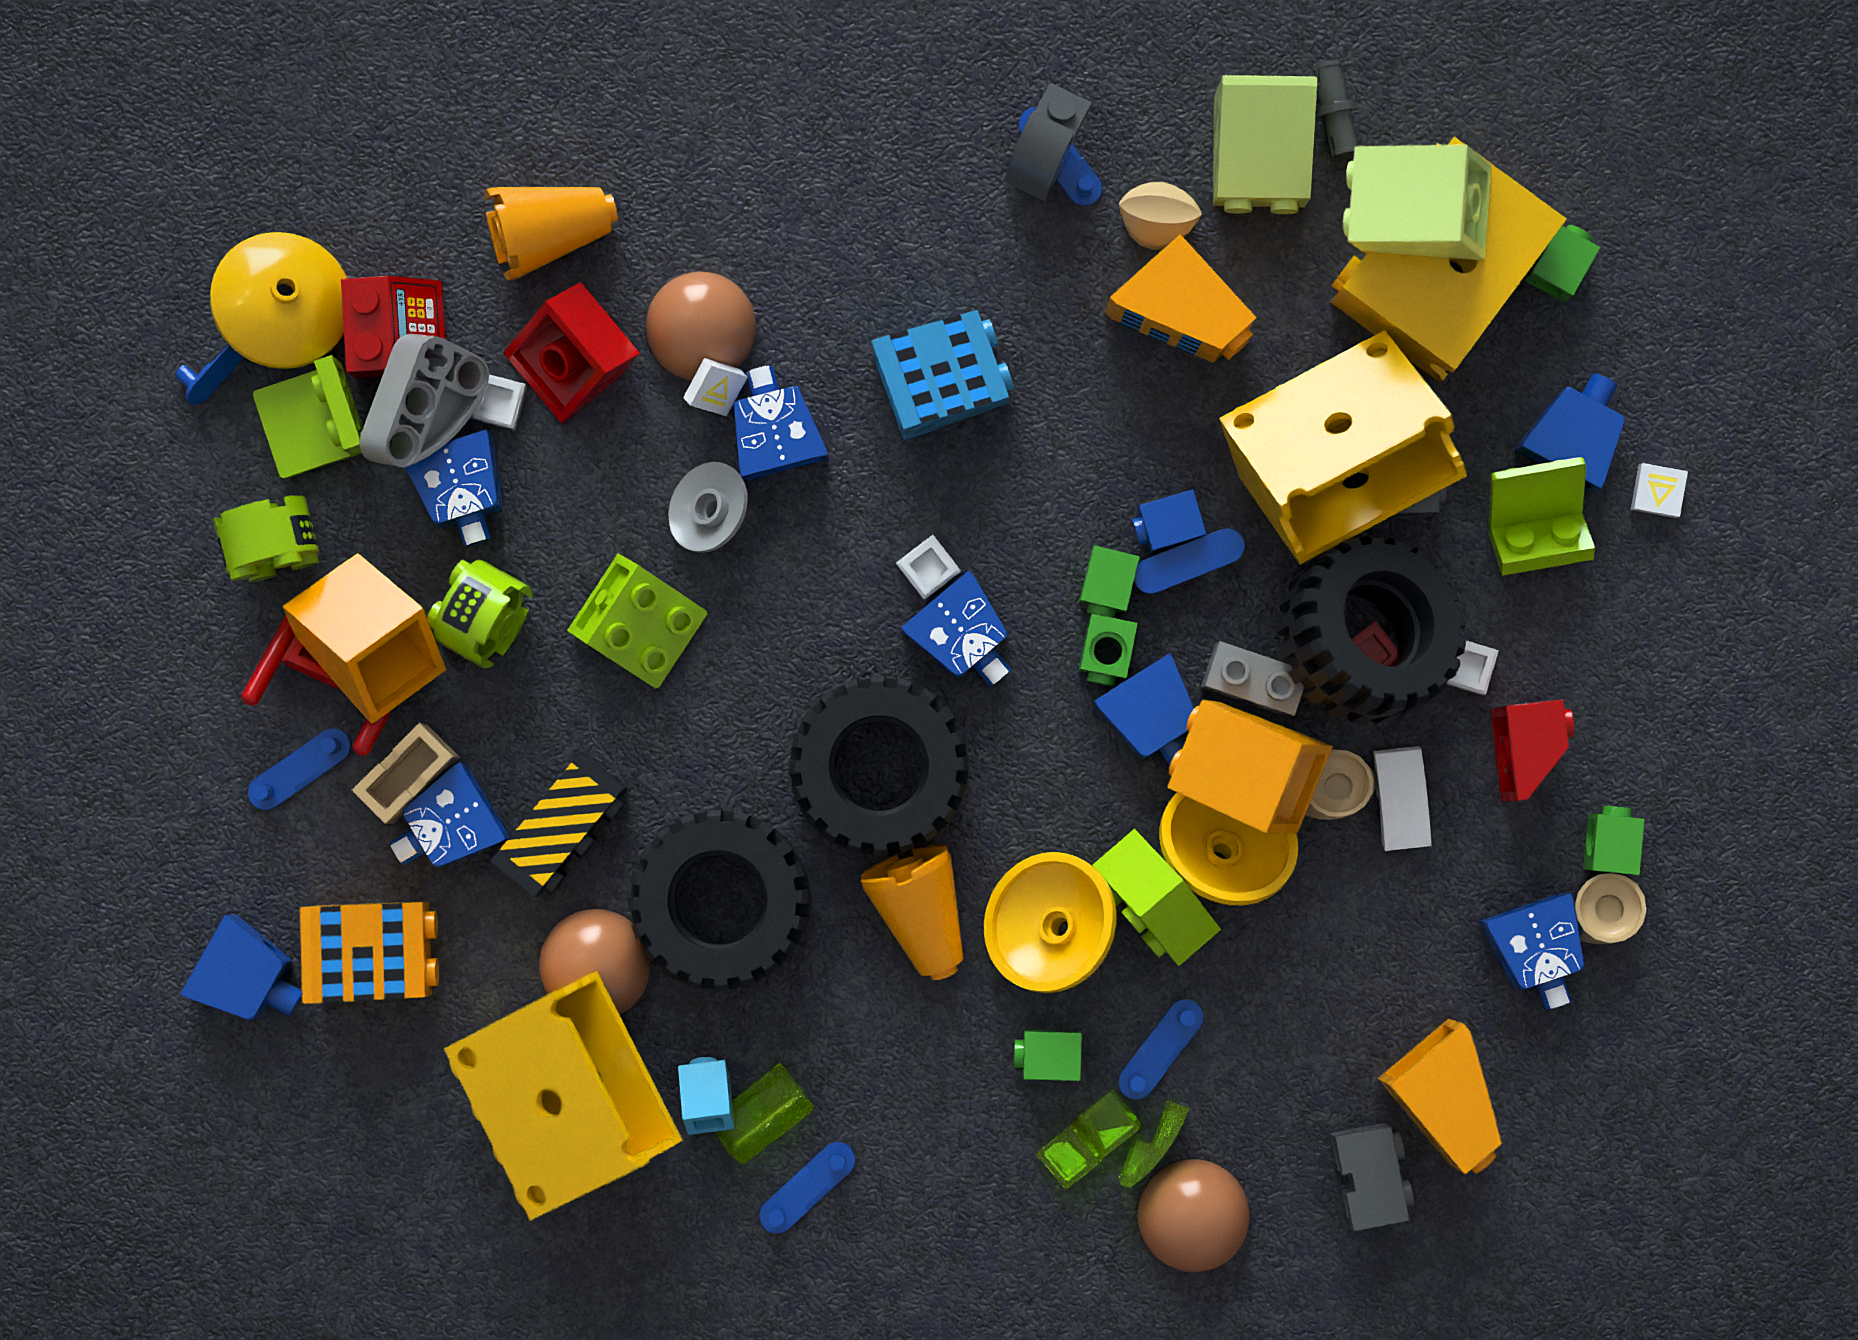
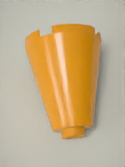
M492 187L485 189L484 201L493 199L494 211L486 212L487 223L498 263L508 262L510 270L503 273L508 281L518 279L611 233V223L618 221L617 209L612 195H604L600 187Z
M932 844L912 849L914 856L899 860L896 854L878 862L862 873V880L860 881L863 890L918 973L922 976L930 975L932 980H941L955 974L958 971L956 965L961 963L964 958L951 855L945 844Z

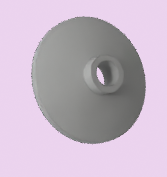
M708 462L695 467L683 477L672 495L668 513L670 530L675 540L681 546L693 552H711L725 545L736 534L745 517L748 501L747 488L741 475L727 464Z

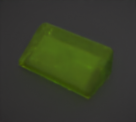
M779 1063L732 1101L735 1129L715 1131V1134L729 1154L740 1164L744 1165L813 1111L815 1106L786 1068Z

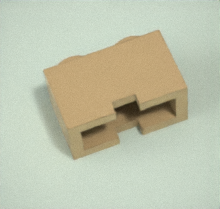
M418 723L392 749L393 751L352 789L385 824H394L403 815L402 810L460 759L426 724Z

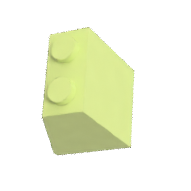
M1222 76L1214 95L1213 206H1224V212L1234 214L1252 212V206L1271 207V213L1294 214L1298 213L1299 207L1307 205L1311 198L1317 77Z
M1468 145L1355 146L1354 161H1350L1347 166V185L1352 191L1350 208L1345 210L1343 216L1344 234L1348 237V242L1361 251L1485 260L1492 166Z

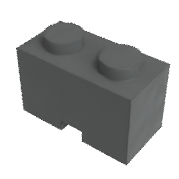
M1386 1123L1330 1133L1336 1169L1341 1171L1342 1175L1347 1174L1349 1187L1341 1188L1347 1226L1353 1231L1410 1221L1407 1208L1414 1207V1198L1409 1179H1401L1398 1161L1405 1160V1152L1400 1133H1392L1391 1126Z

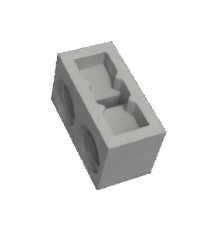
M1219 641L1214 646L1201 688L1289 718L1295 716L1304 686L1301 682L1296 685L1288 674V672L1293 670L1290 664Z

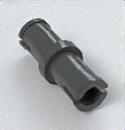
M1340 59L1312 66V72L1317 77V89L1321 104L1317 108L1319 118H1324L1331 158L1354 154L1355 146H1358L1351 111L1355 110L1354 102L1351 99L1348 100Z

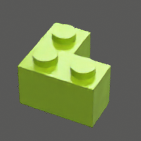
M1135 829L1092 865L1108 883L1114 897L1115 906L1117 907L1121 902L1127 906L1121 913L1139 934L1144 929L1147 930L1141 938L1159 958L1166 952L1180 966L1221 930L1185 881Z

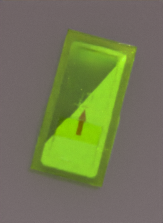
M1111 1089L1037 1151L1036 1155L1063 1188L1067 1190L1100 1164L1106 1155L1137 1132L1142 1123L1116 1092Z
M1167 1099L1152 1142L1136 1136L1133 1137L1118 1178L1122 1186L1131 1188L1149 1173L1165 1155L1186 1118L1189 1110L1186 1105Z

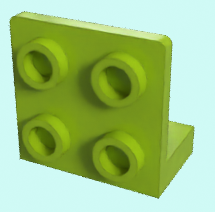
M332 355L314 361L316 367L314 371L253 392L278 473L283 479H288L362 454L359 442L363 426L342 363Z
M1584 458L1556 460L1528 467L1510 468L1505 471L1494 472L1491 475L1488 536L1502 576L1594 560L1595 546L1582 513L1586 477Z
M618 553L567 631L652 687L659 688L705 619L707 611L641 566Z

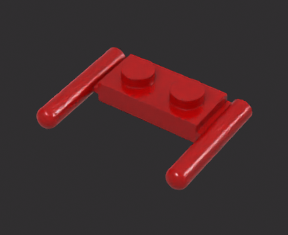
M285 615L243 690L241 698L247 705H257L281 661L286 663L287 667L336 689H341L295 637ZM392 710L373 724L366 719L353 743L355 753L366 756L371 752Z

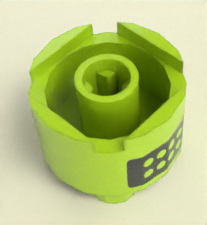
M286 496L284 497L286 506L281 507L277 503H270L269 499L225 511L220 514L221 518H213L226 573L230 575L231 581L248 578L249 582H257L277 576L275 568L291 566L292 570H298L319 564L317 553L320 551L306 497Z
M462 560L451 573L449 584L452 586L443 602L438 601L433 605L428 613L427 620L430 628L433 629V636L437 643L482 668H490L494 663L487 659L494 652L503 656L517 637L529 611L521 606L523 597L526 595L532 599V590L530 586L483 560H476L471 564Z

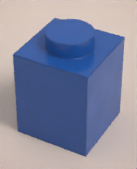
M1193 489L1139 505L1136 509L1138 517L1131 519L1138 545L1147 544L1149 554L1188 543L1207 534Z

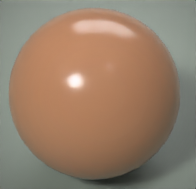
M690 272L670 280L654 296L647 312L646 336L651 352L663 368L681 379L692 381L704 358L735 368L741 366L750 354L755 341L756 317L748 297L734 282L712 272Z
M604 909L582 910L562 919L546 937L539 958L540 979L547 995L597 971L619 1015L629 1010L644 993L651 972V961L643 952L645 949L639 938H635L631 927L633 923L618 913Z
M1188 1159L1177 1161L1164 1167L1150 1179L1141 1194L1137 1218L1139 1231L1145 1245L1159 1261L1176 1270L1196 1273L1215 1269L1225 1264L1238 1252L1247 1236L1250 1213L1246 1195L1232 1174L1215 1163L1205 1160Z

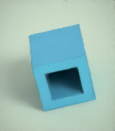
M700 1057L691 1060L688 1065L678 1066L682 1118L688 1135L735 1129L730 1075L725 1060L717 1061L713 1057Z

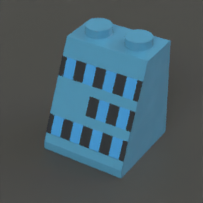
M978 310L871 341L872 355L904 441L1008 404L1009 395L1007 391L1014 389L1006 363L997 365L992 347L998 346V341L991 321L989 319L981 321Z

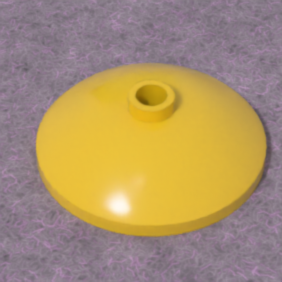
M282 232L256 235L233 247L218 265L210 290L211 313L216 327L225 341L248 360L263 366L281 369L306 366L331 352L344 335L341 279H347L337 260L326 249L310 239ZM280 284H286L292 288L293 294L283 296L279 294L276 287Z
M1178 792L1169 801L1161 818L1159 838L1166 862L1193 892L1211 901L1227 905H1249L1261 902L1277 893L1288 881L1295 868L1298 857L1296 833H1265ZM1214 852L1222 853L1226 859L1218 857Z
M1061 852L1037 854L1024 859L1012 867L994 888L984 917L985 944L995 967L1012 983L1039 993L1064 991L1087 979L1105 959L1116 930L1115 901L1105 878L1088 862ZM1067 921L1068 928L1066 933L1059 936L1058 930L1060 925Z

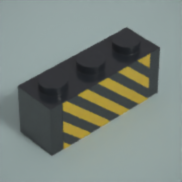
M580 752L491 859V862L533 897L540 896L543 891L551 895L566 878L568 873L562 868L570 858L575 855L581 859L598 837L592 833L603 818L610 823L628 801L622 795L628 788L589 755Z

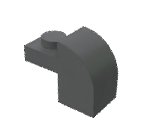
M1049 83L1035 112L1032 111L1010 159L1004 182L1046 202L1066 163L1069 149L1089 113L1092 102Z

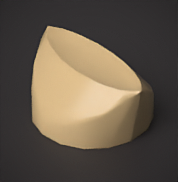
M1149 182L1131 189L1119 202L1123 223L1130 237L1140 246L1152 250L1164 249L1180 234L1184 238L1202 215L1200 208L1191 196L1184 190L1164 182Z
M1331 750L1305 815L1316 819L1333 820L1357 813L1365 807L1373 796L1376 788L1375 773L1360 756L1346 750Z
M1615 873L1598 874L1586 881L1578 892L1574 904L1580 941L1597 945L1612 944L1624 941L1635 935L1644 923L1647 911L1645 897L1638 883L1626 876Z

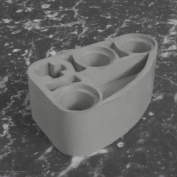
M406 334L400 337L393 346L360 436V450L363 456L370 462L407 467L427 458L443 447L461 430L478 406L489 381V369L486 362L478 355L444 338L418 334ZM408 395V401H407V405H406V404H405V400H406V396ZM392 439V445H391V448H390V450H389V443H390V440Z

